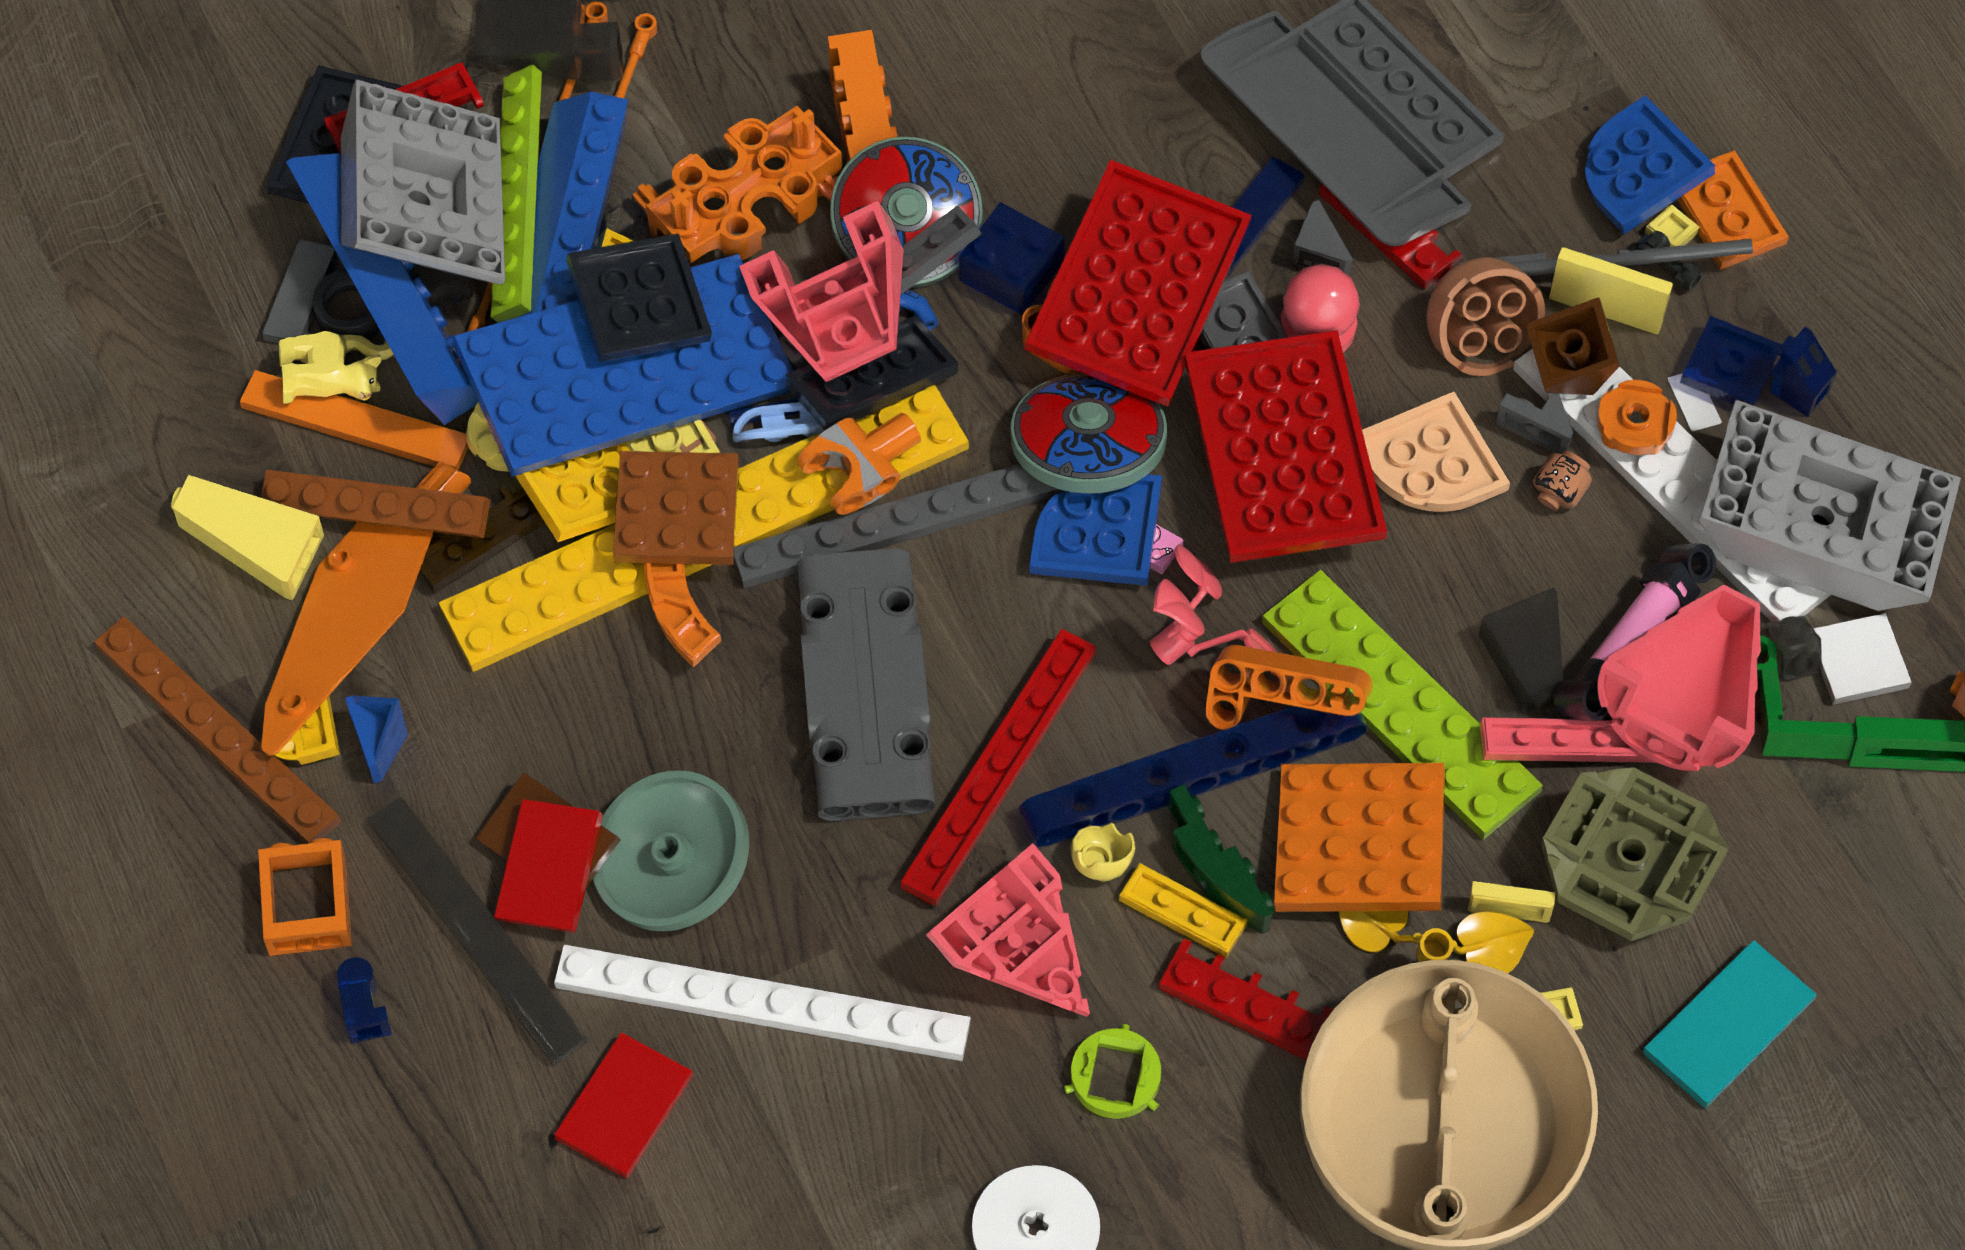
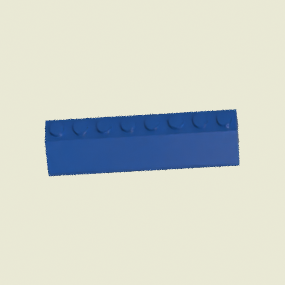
M588 92L553 103L537 167L531 312L524 315L578 300L566 259L568 253L594 249L596 247L627 123L628 99Z
M337 153L293 157L286 161L417 397L444 425L474 407L478 400L453 346L454 335L447 336L443 329L448 325L446 318L437 305L430 306L427 298L432 296L423 279L420 276L417 278L413 276L411 269L415 267V264L341 246V155Z

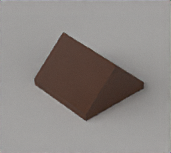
M1599 297L1526 323L1546 393L1594 395L1620 367Z

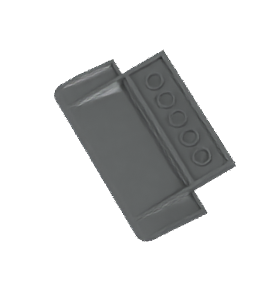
M1341 0L1296 28L1277 10H1274L1229 29L1206 43L1201 50L1200 57L1203 64L1380 242L1389 246H1401L1468 214L1472 204L1447 179L1503 143L1505 135L1367 0Z

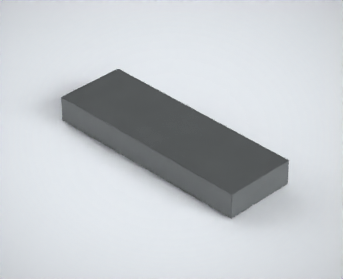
M299 239L262 332L264 341L279 344L280 340L287 337L306 335L315 313L312 301L314 291L320 281L331 272L337 256L334 247Z

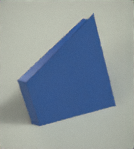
M347 697L345 700L371 778L374 784L381 782L408 735L399 698Z

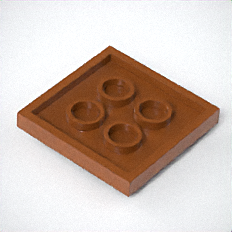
M620 451L613 549L614 562L734 565L739 471L738 453Z

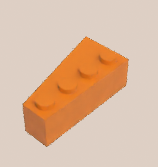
M872 30L828 36L830 84L847 163L866 147L885 139L898 137L896 127H890L889 118H892L889 95L884 96L883 88L886 87L883 66L878 64Z

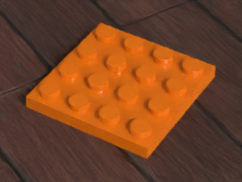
M1444 763L1282 764L1274 897L1275 911H1441L1445 793Z

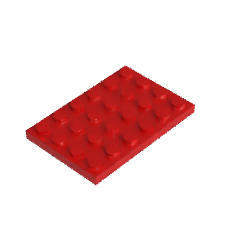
M1110 159L1025 342L1024 350L1169 407L1186 368L1185 353L1193 352L1250 224L1252 215Z
M1338 330L1185 353L1186 371L1230 563L1386 539L1387 528Z

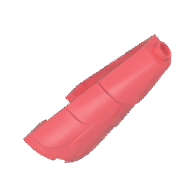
M1722 585L1680 608L1677 615L1647 630L1646 634L1609 655L1599 673L1598 697L1601 707H1606L1613 720L1610 725L1620 738L1646 758L1678 770L1699 771L1702 766L1712 765L1717 769L1737 759L1745 751L1755 734V693L1758 690L1757 658L1761 652L1760 603L1726 585Z

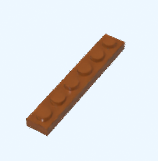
M266 470L261 494L263 499L317 515L319 518L484 538L491 501L483 496Z

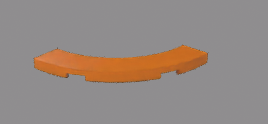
M644 563L646 587L657 622L677 652L694 668L721 642V635L707 622L697 608L693 598H691L686 582L685 564Z

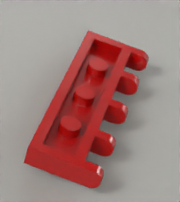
M462 62L395 89L456 107L471 101L476 109L484 107L482 97ZM348 109L324 119L326 129L340 155L341 135Z
M1323 184L1320 186L1319 195L1424 290L1447 273L1454 263L1461 261L1463 258V254L1458 250H1454L1447 256L1433 243L1439 236L1436 230H1432L1401 246H1389L1380 242Z
M1186 938L1182 940L1159 982L1160 990L1307 1060L1310 1048L1321 1026L1334 1009L1325 1006L1319 1017L1296 1006L1300 996L1299 992L1292 990L1287 1000L1277 997L1258 987L1263 975L1254 972L1248 983L1221 970L1226 957L1217 954L1213 963L1209 964L1188 954L1192 941Z

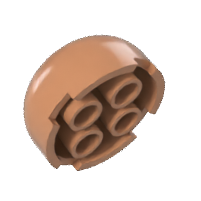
M1475 258L1455 266L1437 283L1427 306V329L1435 348L1453 366L1469 375L1489 376L1513 367L1514 362L1511 358L1521 355L1528 348L1531 341L1526 323L1545 317V303L1540 289L1536 287L1529 276L1515 265L1497 258ZM1488 341L1498 351L1508 354L1496 363L1476 364L1458 356L1452 345L1465 356L1473 357L1485 349Z

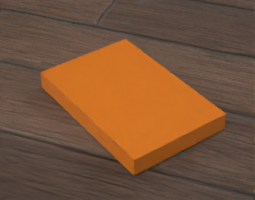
M1735 150L1709 159L1715 165V174L1677 199L1687 217L1700 227L1698 235L1703 243L1741 239L1752 240L1753 253L1712 257L1720 270L1786 245L1789 236Z

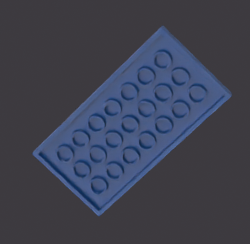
M739 254L691 267L712 331L710 342L598 362L579 300L455 335L452 342L511 477L790 393L791 391L786 386V374L793 372L786 355L782 352L783 348L768 316L750 296L739 267L743 265Z

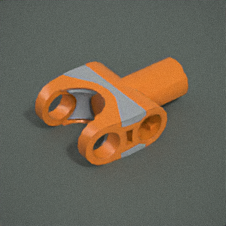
M902 412L868 434L863 431L853 418H845L810 442L799 455L797 464L806 474L817 470L820 472L825 469H838L849 476V479L843 483L844 486L831 499V506L840 515H846L873 503L897 485L900 480V474L890 461L920 443L921 436L911 418Z

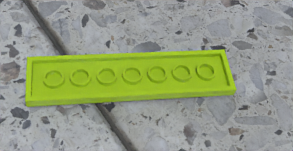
M1319 570L1262 616V624L1295 656L1356 667L1369 674L1373 688L1363 710L1356 714V716L1404 763H1444V802L1482 840L1487 838L1541 793L1543 785L1519 761L1483 760L1480 723L1322 570ZM1331 684V687L1329 689L1330 691L1332 690L1334 684ZM1349 688V694L1353 695V689Z

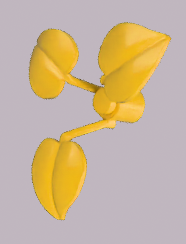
M1339 911L1340 922L1347 938L1353 945L1365 952L1379 953L1385 949L1389 940L1392 939L1396 943H1416V957L1419 962L1448 960L1453 951L1458 955L1466 954V962L1482 964L1507 974L1517 966L1534 934V929L1515 917L1496 912H1477L1464 918L1457 927V938L1462 945L1460 947L1445 930L1439 928L1430 929L1423 935L1420 933L1398 935L1397 933L1407 923L1408 911ZM1445 999L1442 1000V1004L1444 1005V1007H1445Z

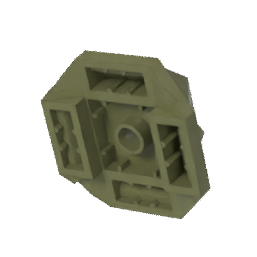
M1634 767L1613 769L1596 773V771L1580 773L1543 836L1541 843L1557 903L1630 941L1690 921L1728 852V847L1723 837L1720 836L1707 804ZM1623 853H1633L1640 860L1630 861L1623 856Z

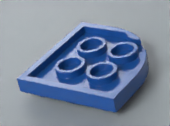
M1646 95L1613 116L1598 130L1588 147L1589 153L1585 167L1586 182L1591 198L1602 213L1623 234H1626L1715 174V165Z
M1148 474L1132 485L1104 493L1063 491L1059 495L1055 494L1045 505L1036 524L1029 565L1030 574L1148 586L1162 489V475Z

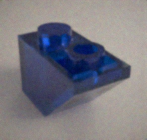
M1805 326L1795 338L1791 335L1788 336L1779 348L1777 355L1781 358L1771 372V375L1775 378L1770 392L1809 417L1830 393L1837 371L1812 330Z

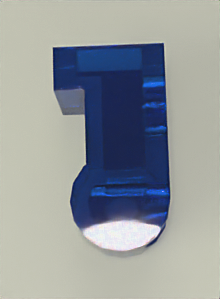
M360 957L345 960L337 970V981L346 1030L351 1044L392 1035L386 1007L375 1008L373 996L377 991V981L371 964L366 959Z

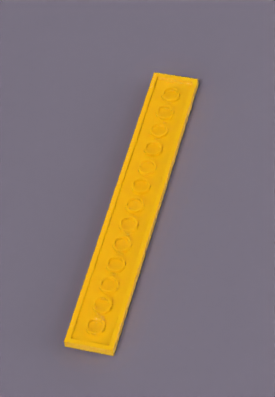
M935 384L856 421L866 434L901 412L907 414L914 422L920 433L921 442L890 461L899 472L900 480L969 449L967 437ZM820 434L808 437L739 468L735 547L782 534L834 510L831 506V499L844 486L843 483L849 479V476L838 469H825L820 472L817 470L806 474L797 464L798 457L804 448ZM615 524L438 602L440 611L472 672L648 594L644 563L614 562ZM685 564V576L713 564Z

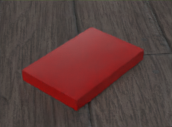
M522 799L494 918L503 922L576 933L603 814L597 810Z
M621 1032L554 1134L555 1140L628 1179L693 1078V1071Z

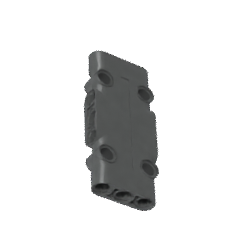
M900 548L818 554L801 558L797 562L803 634L801 635L809 741L812 742L819 818L826 821H846L916 815L933 810L936 802L929 739L930 716L921 626L918 625L910 552ZM896 606L906 608L902 612H894L890 609ZM815 613H824L827 615L826 617L821 619H815L811 617ZM916 748L921 751L914 756L904 753L906 749ZM828 755L840 757L836 762H826L823 760Z

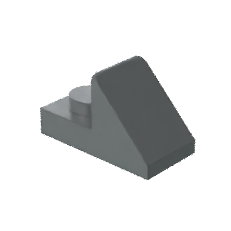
M1506 393L1499 405L1496 425L1554 453L1562 454L1564 450L1569 451L1573 430L1559 393H1551L1542 410L1535 407L1529 400L1516 398Z

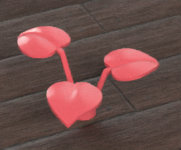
M1178 544L1174 548L1176 559L1188 577L1198 584V592L1189 603L1186 596L1168 579H1163L1158 584L1153 611L1165 614L1175 621L1150 640V645L1155 654L1165 664L1171 665L1186 652L1193 657L1199 651L1234 639L1244 641L1246 647L1277 652L1253 628H1249L1247 631L1240 629L1195 645L1194 640L1198 636L1203 635L1205 629L1201 619L1193 610L1207 592L1214 599L1218 600L1222 596V588L1213 571L1188 549ZM1271 672L1280 681L1278 675Z

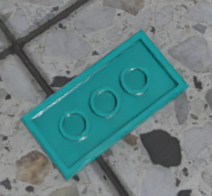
M1753 940L1644 1048L1643 1054L1706 1109L1815 1000L1817 994Z

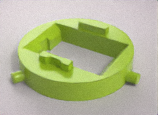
M1122 1024L1121 1029L1101 1030L1086 1038L1073 1056L1071 1065L1072 1084L1064 1086L1066 1094L1074 1092L1078 1100L1088 1110L1106 1118H1127L1140 1113L1147 1107L1155 1111L1159 1106L1154 1101L1161 1081V1063L1158 1054L1144 1037L1130 1031V1026L1127 1024ZM1098 1046L1143 1055L1133 1103L1118 1100L1111 1101L1103 1097L1088 1095Z

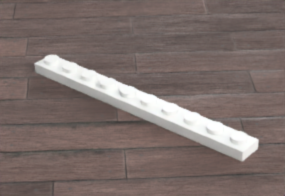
M564 945L555 978L556 989L963 1061L970 1028V1017L570 945Z

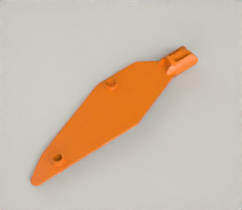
M439 461L415 488L463 494L471 484V478L467 474ZM357 522L318 565L265 703L261 748L266 755H275L286 745L404 613L434 532Z

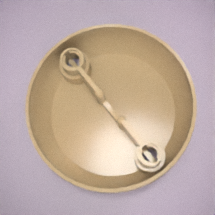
M1459 960L1416 962L1388 970L1366 981L1337 1005L1323 1023L1310 1048L1302 1073L1300 1088L1302 1131L1310 1160L1323 1186L1336 1203L1356 1222L1372 1233L1394 1244L1412 1250H1490L1506 1245L1528 1234L1547 1220L1573 1191L1588 1163L1596 1136L1598 1102L1595 1079L1585 1048L1573 1027L1562 1013L1540 992L1514 976L1478 963ZM1443 999H1445V1007L1442 1004ZM1456 999L1463 1005V1009L1459 1010L1457 1014H1455ZM1434 1204H1436V1215L1432 1209ZM1447 1207L1454 1212V1216L1449 1218L1448 1222H1446Z

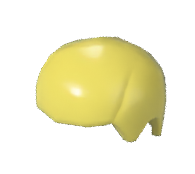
M1113 823L1102 827L1090 825L1078 830L1070 845V853L1076 869L1084 876L1102 882L1122 876L1130 865L1136 849L1132 833L1122 835Z

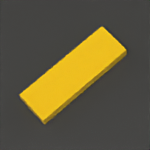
M1139 863L1119 895L1120 902L1226 958L1247 926V919Z

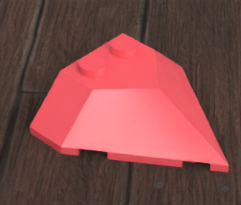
M1033 843L926 934L955 968L1085 1017L1090 1014L1087 998L1082 999L1078 978L1081 976V970L1069 915L1063 912L1059 892L1063 889L1060 874Z

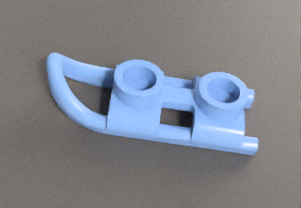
M800 402L755 407L743 413L734 425L732 440L737 443L764 438L771 442H778L788 438L789 435L803 434V436L811 437L821 434L824 430ZM799 411L800 418L786 420L784 417L785 412ZM761 415L762 428L741 432L747 421Z

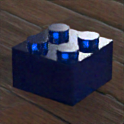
M1000 202L979 229L982 234L969 243L959 255V281L1023 315L1063 263L1065 236Z

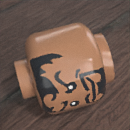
M1564 450L1562 454H1551L1533 480L1536 490L1540 493L1537 499L1554 511H1557L1559 507L1574 508L1592 482V477L1588 472L1590 469L1589 464L1570 451Z

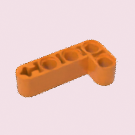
M1230 645L1221 651L1210 672L1206 717L1209 723L1218 729L1229 730L1234 728L1240 722L1247 709L1250 697L1338 715L1353 716L1363 710L1373 688L1372 680L1369 674L1356 667L1241 645ZM1231 663L1235 665L1241 673H1230L1226 670L1224 664ZM1263 672H1274L1278 675L1280 681L1273 682L1268 680ZM1303 679L1315 680L1320 689L1308 688L1304 684ZM1331 684H1334V686H1333V688H1332V690H1331V692H1330L1329 689H1330V687H1331ZM1349 688L1353 689V695L1349 694ZM1219 701L1230 702L1236 710L1228 711L1224 709Z

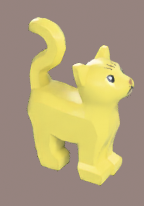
M323 331L316 334L282 339L279 341L280 367H282L283 404L292 403L296 396L328 397L341 393H346L358 400H367L373 393L379 392L381 389L377 381V367L381 360H387L394 356L386 340L383 345H375L360 335H340ZM352 350H358L366 356L363 360L350 365H344L346 353ZM301 361L305 364H294L292 362Z

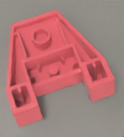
M878 201L843 217L858 256L800 284H794L788 266L774 250L739 266L753 301L826 382L886 355L897 348L904 250L890 216Z

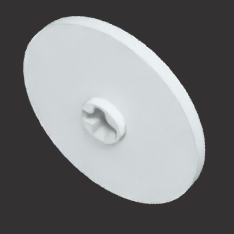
M1039 1165L1024 1166L1000 1175L986 1187L974 1209L972 1235L976 1250H1096L1100 1236V1218L1091 1194L1073 1176L1053 1167ZM1036 1219H1040L1043 1221V1229L1046 1232L1039 1230L1036 1236L1029 1234V1226L1026 1223L1034 1224Z

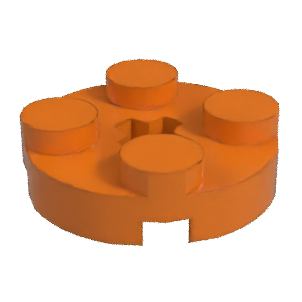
M1627 380L1619 383L1618 388L1611 390L1609 393L1607 391L1603 395L1598 407L1597 426L1602 434V442L1610 449H1617L1631 455H1655L1660 453L1664 445L1671 439L1676 425L1677 411L1673 401L1669 402L1662 395L1663 390L1651 382ZM1633 411L1640 412L1641 418L1647 419V421L1633 423L1627 417H1631Z

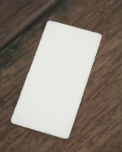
M1698 370L1668 377V381L1691 431L1722 423Z

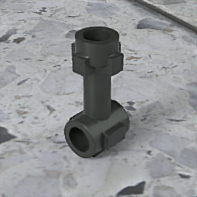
M1654 231L1651 235L1645 234L1638 240L1634 250L1670 247V241L1661 231ZM1682 261L1659 263L1675 275L1673 282L1680 288L1683 286L1689 291L1698 285L1704 274L1699 269L1700 266L1693 261H1687L1686 263Z

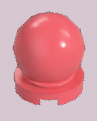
M1318 264L1303 268L1287 285L1283 297L1284 308L1280 324L1288 337L1338 330L1344 353L1353 343L1357 329V314L1360 307L1358 292L1353 280L1341 269L1333 266Z

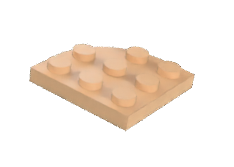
M1451 392L1362 430L1375 483L1386 494L1405 505L1434 512L1456 511L1476 505L1509 490V480L1455 392Z

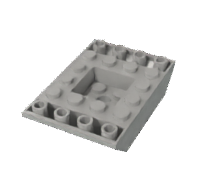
M356 80L353 85L341 135V246L487 283L503 285L505 281L499 118L382 87L377 84Z
M1735 400L1699 523L1728 559L1880 611L1925 603L1930 600L1961 478ZM1812 515L1824 517L1829 522V525L1818 524L1814 521Z

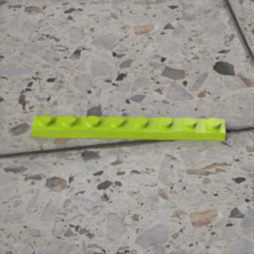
M533 64L503 78L500 148L505 281L503 285H492L491 318L498 323L531 312L542 72Z

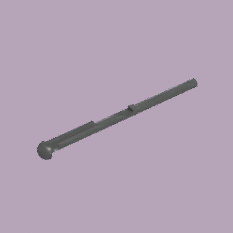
M1751 239L1634 251L1618 249L1615 255L1589 256L1620 266H1633L1753 253ZM1547 252L1496 257L1515 265L1527 276L1554 274L1558 258L1547 259ZM1458 261L1451 266L1450 270L1465 261Z

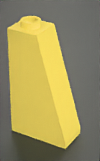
M188 475L183 487L176 489L171 502V508L174 511L180 528L284 598L293 601L324 537L319 516Z

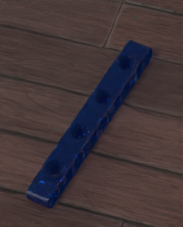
M1292 706L1035 795L1019 806V812L1033 844L1036 847H1046L1073 838L1078 830L1090 825L1102 827L1110 823L1116 824L1168 806L1170 790L1185 784L1191 797L1279 768L1282 764H1290L1354 741L1367 732L1368 725L1362 712L1353 716H1344ZM1307 726L1314 729L1315 732L1307 734L1301 732L1298 728ZM1235 752L1241 757L1238 759H1228L1223 754ZM1157 777L1163 779L1166 783L1153 785L1147 780ZM1082 803L1089 806L1090 809L1076 811L1072 806Z

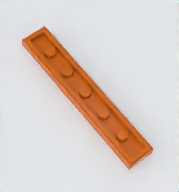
M257 370L254 371L240 399L242 409L433 467L441 461L459 471L469 449L465 433L336 394L328 397L296 396L292 403L283 404V379Z

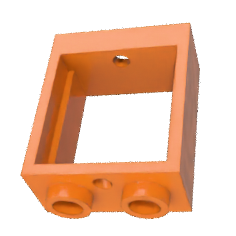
M319 838L311 841L309 844L291 845L289 843H277L266 849H258L263 940L269 956L352 946L347 865L341 840ZM332 864L335 916L276 923L273 871Z

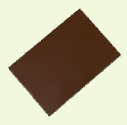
M524 772L475 838L506 861H508L522 799L574 807ZM602 825L600 826L586 888L621 841L618 836Z

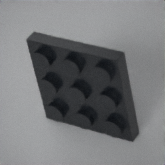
M679 234L568 253L566 262L598 362L710 342L712 331Z

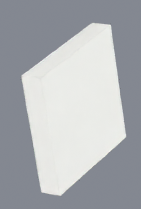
M1886 613L1809 630L1808 639L1833 705L1909 689L1911 679Z

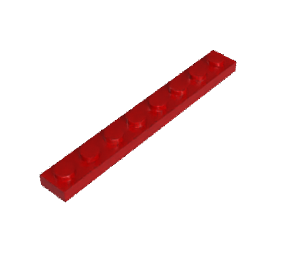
M1061 628L901 880V889L937 907L1096 654L1095 645Z

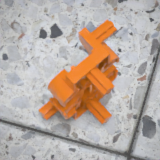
M795 106L768 125L759 119L747 118L727 129L728 132L723 135V139L729 147V151L738 157L736 164L727 170L712 169L697 153L694 155L689 154L674 166L672 170L673 188L664 194L659 195L650 184L646 186L644 184L637 187L638 191L632 194V198L647 214L650 237L656 238L679 234L690 263L715 249H719L726 257L739 254L741 260H745L762 250V235L766 233V227L751 211L753 204L763 197L778 199L796 219L798 225L816 212L818 206L817 197L825 196L831 203L834 186L842 172V153L814 124V113L810 109L803 112L798 106ZM775 157L785 162V165L778 170L768 169L764 165L767 160ZM715 197L725 202L724 206L718 210H710L704 206L707 200ZM735 233H743L741 235H732Z

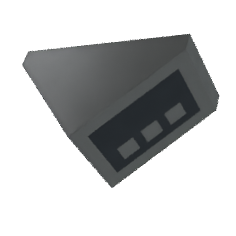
M1319 200L1312 202L1294 245L1292 265L1303 269L1324 264L1337 267L1350 276L1353 258Z

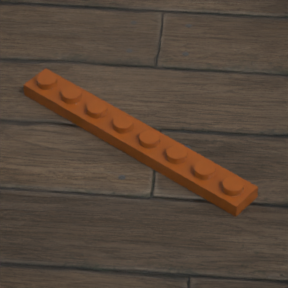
M125 616L94 641L99 652L305 844H309L315 839L324 838L341 823L340 816L275 755H266L261 748V742Z

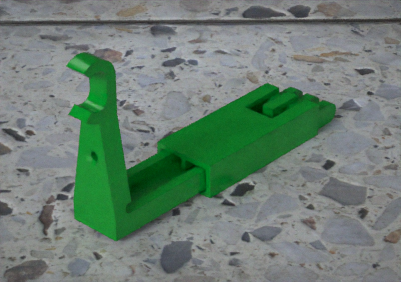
M1760 635L1761 652L1766 657V663H1757V679H1759L1762 756L1848 760L1849 767L1965 772V721L1855 716L1854 723L1782 720L1783 709L1776 646L1770 638Z

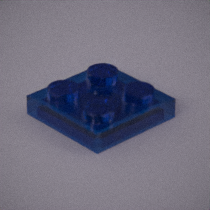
M1710 316L1682 374L1680 383L1733 405L1735 400L1755 406L1780 354L1782 344Z

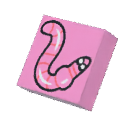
M1157 524L1150 568L1162 575L1175 558L1174 548L1178 544L1183 546V539Z

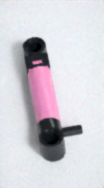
M1703 543L1668 545L1663 550L1660 562L1653 563L1639 581L1644 588L1582 670L1574 680L1563 681L1558 686L1555 692L1554 703L1557 713L1563 719L1598 721L1606 718L1607 720H1613L1607 708L1601 707L1598 697V677L1602 665L1609 655L1646 634L1647 630L1670 619L1680 608L1695 601L1701 593L1696 583L1708 582L1715 573L1716 559L1713 550L1708 545Z

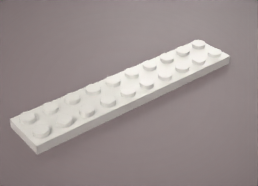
M1531 349L1515 361L1513 370L1547 401L1551 393H1546L1544 390L1533 349ZM1621 367L1611 375L1594 395L1559 393L1571 427L1691 544L1703 543L1708 545L1715 555L1716 568L1745 596L1760 603V611L1782 633L1831 596V594L1728 559L1723 555L1699 523L1717 460L1677 421L1671 439L1664 445L1663 450L1655 455H1631L1617 449H1610L1604 445L1602 434L1597 426V411L1601 398L1607 391L1609 393L1611 390L1618 388L1619 383L1633 380ZM1633 411L1632 416L1627 417L1633 423L1647 421V419H1642L1640 412Z

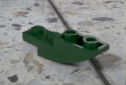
M1185 784L1170 790L1168 809L1179 827L1173 830L1171 848L1181 865L1201 890L1216 904L1247 919L1248 927L1262 934L1270 931L1272 914L1275 912L1274 906L1266 891H1259L1254 881L1256 873L1249 858H1242L1236 846L1223 850L1218 833L1214 829L1209 830L1203 820L1205 812L1199 798L1196 795L1191 797Z

